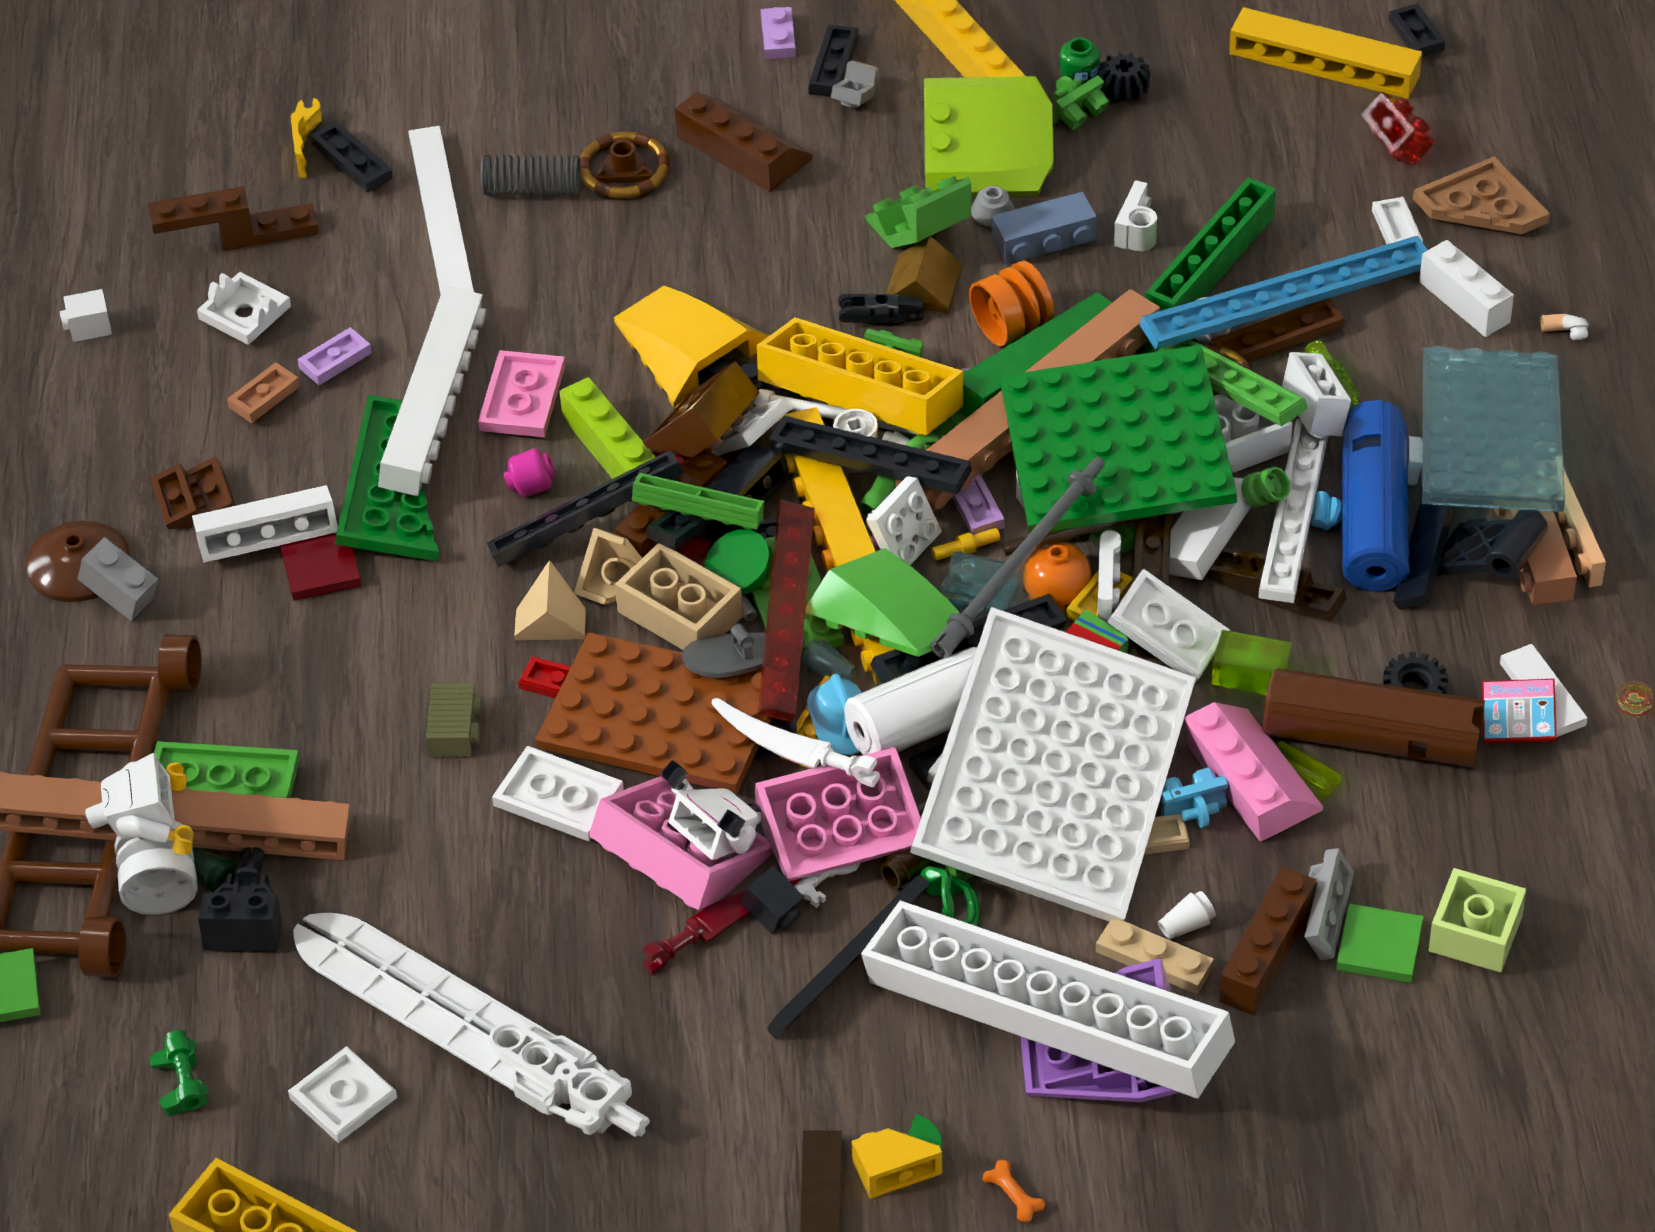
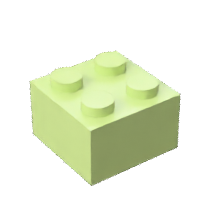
M1453 868L1432 922L1429 952L1501 973L1523 915L1526 888Z

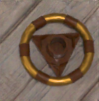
M616 132L604 135L590 143L580 156V177L582 182L596 194L608 198H634L654 191L666 179L670 170V156L666 148L653 137L640 132ZM635 145L650 149L655 153L658 167L656 172L636 152ZM610 147V156L597 172L592 175V158L599 151ZM640 182L629 187H614L608 184Z

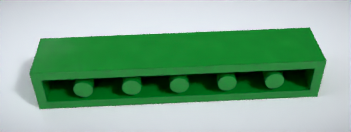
M1248 177L1145 292V298L1159 306L1160 311L1205 297L1275 217L1276 188Z
M1096 292L1062 314L1056 315L1052 320L1039 328L1033 329L1029 334L1014 343H1010L1006 348L991 357H987L978 365L963 372V407L961 410L968 415L974 413L1001 391L999 376L1026 372L1113 302Z

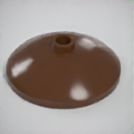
M72 521L61 524L44 533L30 548L26 558L28 578L32 586L39 593L53 600L80 602L99 597L77 580L82 558L104 537L130 556L128 544L116 529L100 522Z

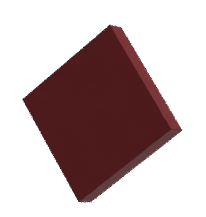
M336 533L280 545L293 601L361 586L353 549L348 546L336 545Z

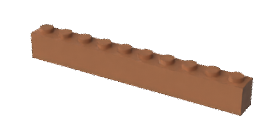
M1129 289L1026 372L1132 356L1137 349L1149 341L1139 325L1142 317L1159 312L1160 307L1132 289ZM1001 391L927 449V451L971 462L972 471L961 490L968 488L973 478L993 468L997 461L1013 451ZM895 479L896 487L902 482L901 480ZM921 486L933 513L937 509L943 508L954 497V493Z
M0 772L1 831L115 841L117 838V834L109 823L93 829L86 817V808L102 802V782L78 778L64 779L42 775L31 776ZM185 788L183 791H172L175 821L187 825L193 830L192 843L194 848L242 852L244 848L250 847L251 853H253L254 847H258L265 854L345 860L350 804L335 801L323 802L299 798L267 797L259 794L244 795L224 791H199Z

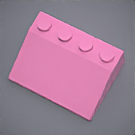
M896 747L865 755L876 758L877 761L873 771L879 772L880 779L873 788L862 784L854 776L847 775L846 771L829 765L755 783V804L760 807L762 813L761 824L780 868L788 881L911 849L921 818Z
M661 776L601 798L589 836L600 843L605 850L615 853L628 862L630 867L643 872L656 881L658 886L668 889L681 898L686 905L697 910L721 901L774 853L767 838L756 832V838L746 853L738 854L733 852L721 858L711 860L668 823L676 795L673 793L668 781Z

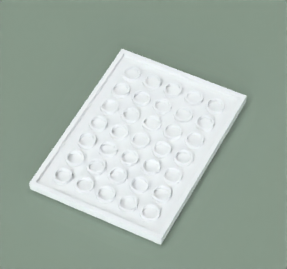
M991 607L910 853L1109 922L1112 918L1124 921L1196 677Z

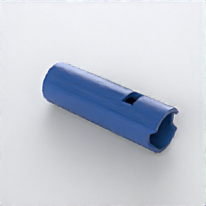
M1380 400L1364 401L1350 408L1342 435L1343 575L1351 585L1358 587V589L1373 592L1386 591L1397 587V585L1406 580V576L1409 573L1407 424L1402 417L1399 407L1391 402ZM1374 437H1379V438H1381V441H1368V440H1363V439H1366V438H1374Z

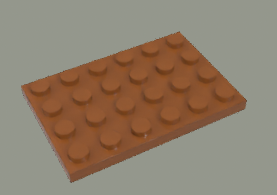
M588 632L535 739L537 749L661 776L660 774L671 760H674L689 773L685 778L689 783L715 789L725 788L732 793L738 794L759 748V744L737 730L714 708L711 702L714 698H719L735 709L769 724L787 686L786 675L758 669L732 677L714 678L701 676L691 672L684 666L682 652Z

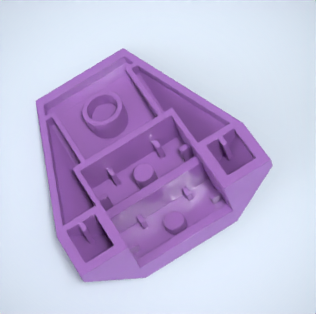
M1161 958L1123 967L1115 972V974L1172 993ZM1020 1036L1025 1090L1028 1096L1144 1102L1179 1093L1167 1087Z

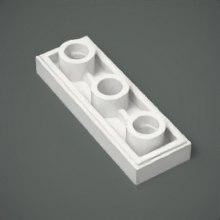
M1533 644L1501 655L1500 665L1512 680L1555 678L1557 737L1586 726L1587 716Z

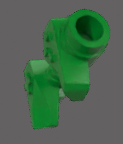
M173 1030L166 1034L164 1038L165 1049L152 1054L150 1058L151 1068L173 1069L177 1073L179 1086L159 1099V1103L166 1116L193 1111L206 1105V1096L208 1094L207 1085H203L202 1080L194 1081L191 1068L197 1064L195 1055L197 1051L196 1041L190 1040L187 1033L183 1030Z

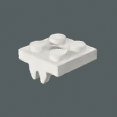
M242 272L236 274L232 279L222 273L219 275L220 284L210 283L208 291L209 300L197 309L199 320L249 345L291 307L288 296ZM238 308H253L252 315L248 317H239L235 314Z

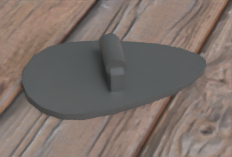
M735 624L731 628V634L705 637L691 642L684 648L682 660L686 668L701 676L714 678L732 677L770 666L791 657L804 647L805 640L802 636L788 633H748L742 624Z

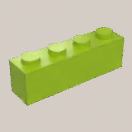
M589 377L559 390L564 421L612 479L655 458L654 454L649 448H646L639 436Z

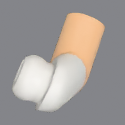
M1569 314L1541 316L1542 332L1570 330V337L1573 340H1583L1588 337L1587 328L1589 324L1584 318Z

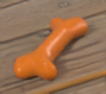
M1000 1159L996 1162L993 1170L984 1172L983 1182L1000 1186L1016 1205L1018 1221L1029 1223L1032 1221L1034 1213L1044 1210L1046 1201L1028 1196L1012 1177L1010 1161Z

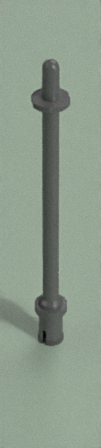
M1101 457L1092 459L1082 472L1073 470L1067 476L1070 487L962 613L950 615L947 619V626L930 643L932 651L937 656L949 658L963 639H968L973 634L974 620L1079 496L1089 497L1095 492L1093 480L1105 466V461Z

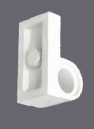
M1135 180L1115 221V247L1147 251L1155 246L1157 215L1155 211L1150 209L1151 197H1147L1148 183Z

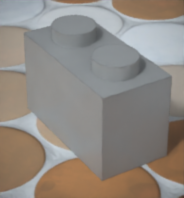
M105 537L82 558L77 579L130 621L154 599L158 583L157 577Z

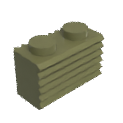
M474 682L431 683L426 727L429 757L434 758L437 756L441 758L444 756L448 758L451 756L455 758L458 756L462 758L466 756L469 758L472 756L473 744H479L480 724L475 722V716H482L483 710L482 695H476Z

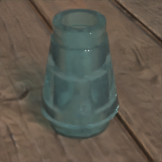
M817 639L812 640L801 660V663L807 666V671L830 677L833 674H839L840 678L849 681L857 667L825 640L821 642Z

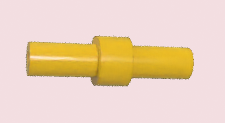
M992 528L973 535L968 532L956 536L955 541L931 548L933 558L937 561L959 553L961 556L974 553L978 547L1000 541V533L997 528Z

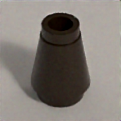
M910 850L887 856L885 862L880 866V873L884 882L891 889H904L917 875L920 876L925 867H930L935 861L912 854Z

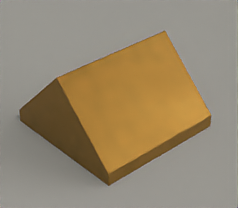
M929 236L898 254L886 294L923 298V310L949 313L962 270V263Z

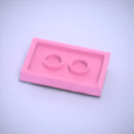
M499 350L478 419L479 431L545 438L566 366L565 357Z

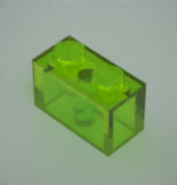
M1222 630L1213 659L1212 684L1267 695L1272 672L1276 668L1287 670L1290 668L1292 642Z

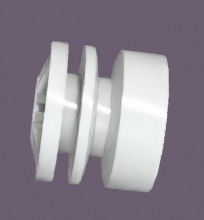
M175 821V825L171 826L170 829L175 830L176 827L183 824ZM117 836L114 847L118 868L119 895L122 903L127 908L140 914L162 915L173 913L186 907L195 898L198 887L193 862V850L188 855H180L174 852L172 841L169 840L161 843L146 838L130 837L121 839Z

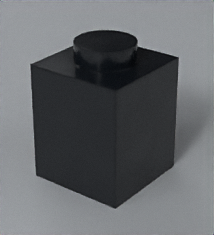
M772 866L747 887L741 904L773 934L781 926L787 929L801 915L799 908L804 896Z

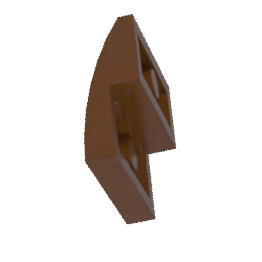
M216 456L185 471L181 464H178L150 478L168 529L194 526L193 515L236 506L222 464Z

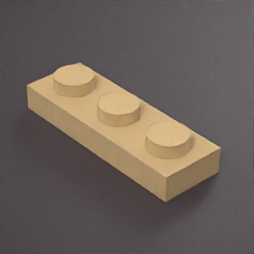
M1115 918L1110 920L1096 942L1097 953L1128 966L1161 958L1169 983L1194 994H1198L1214 968V958Z

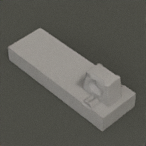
M1339 848L1325 850L1324 862L1311 866L1309 877L1317 880L1305 939L1320 960L1334 959L1354 875V870Z

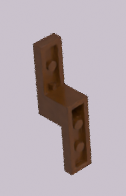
M244 186L148 203L154 234L218 223L224 251L319 234L313 203L250 214Z

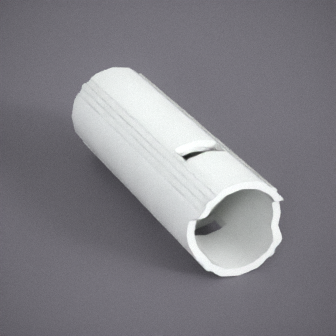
M977 647L966 648L950 655L949 658L940 659L848 698L844 708L845 723L849 736L857 750L866 755L896 747L897 752L950 730Z

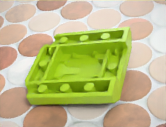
M1036 76L924 78L925 188L930 187L932 191L939 189L937 184L939 181L955 175L957 180L969 177L971 181V198H976L982 189L989 186H997L1004 189L1009 197H1038L1045 179L1053 169L1054 160L1052 103Z

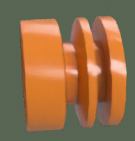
M1025 260L1002 269L999 275H989L972 283L969 289V301L977 324L984 335L997 346H1004L1023 336L1025 331L1031 332L1033 329L1044 325L1054 318V304L1048 286L1039 271Z

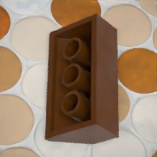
M696 92L675 108L678 138L769 192L773 191L813 159V154L720 99Z
M734 361L687 394L642 443L649 449L664 452L672 450L674 454L692 458L701 451L709 454L723 443L722 440L733 431L732 428L744 419L743 416L754 408L752 401L760 392L737 362Z

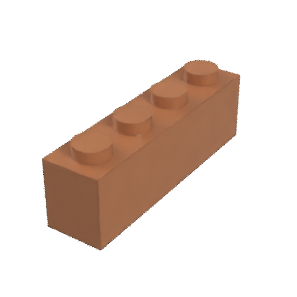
M1541 475L1500 480L1499 493L1494 495V509L1497 516L1501 515L1503 520L1513 519L1520 509L1530 508L1539 511L1548 524L1547 532L1520 570L1522 591L1528 592L1532 606L1574 600L1577 575Z

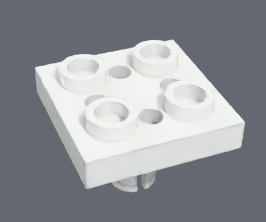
M907 476L875 510L871 511L872 514H868L866 519L867 527L872 531L880 550L886 548L909 565L942 532L916 477Z

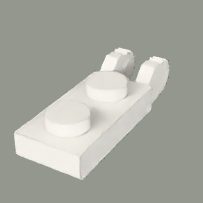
M1111 529L1103 531L1100 536L1097 617L1106 623L1112 616V609L1116 610L1119 605L1120 588H1113V584H1120L1119 551L1121 550V537L1118 532Z

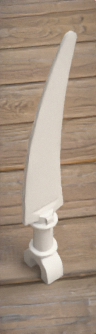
M714 698L711 702L714 708L737 730L755 743L784 758L813 769L821 763L822 767L829 765L844 770L847 775L854 776L859 782L872 788L880 779L879 772L873 771L877 765L876 758L865 755L860 758L854 755L850 758L834 752L830 742L808 738L771 726L735 709L719 698Z

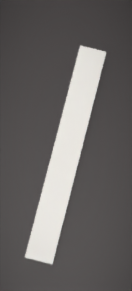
M440 126L408 130L440 295L444 286L474 292Z
M1296 419L1285 469L1290 481V492L1286 499L1278 501L1259 588L1260 599L1294 603L1315 496L1318 490L1328 438H1318L1309 434L1301 419Z

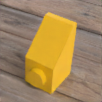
M885 1129L876 1133L869 1132L862 1135L859 1139L852 1141L853 1165L870 1199L942 1174V1151L938 1145L891 1129Z

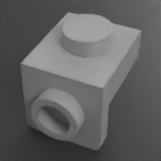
M853 60L849 61L846 67L845 79L833 86L831 98L840 100L842 105L852 108L859 107L874 98L878 68Z

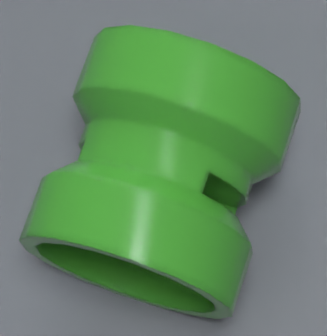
M1271 467L1262 472H1255L1245 476L1242 481L1241 491L1245 501L1250 506L1255 508L1261 507L1270 502L1273 503L1286 499L1290 492V481L1286 472L1281 468Z

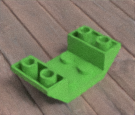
M953 175L937 183L939 189L934 191L930 187L919 190L917 185L901 191L899 193L901 198L894 202L887 198L872 205L874 211L864 215V217L891 248L919 242L971 217V181L969 177L957 180L956 176Z

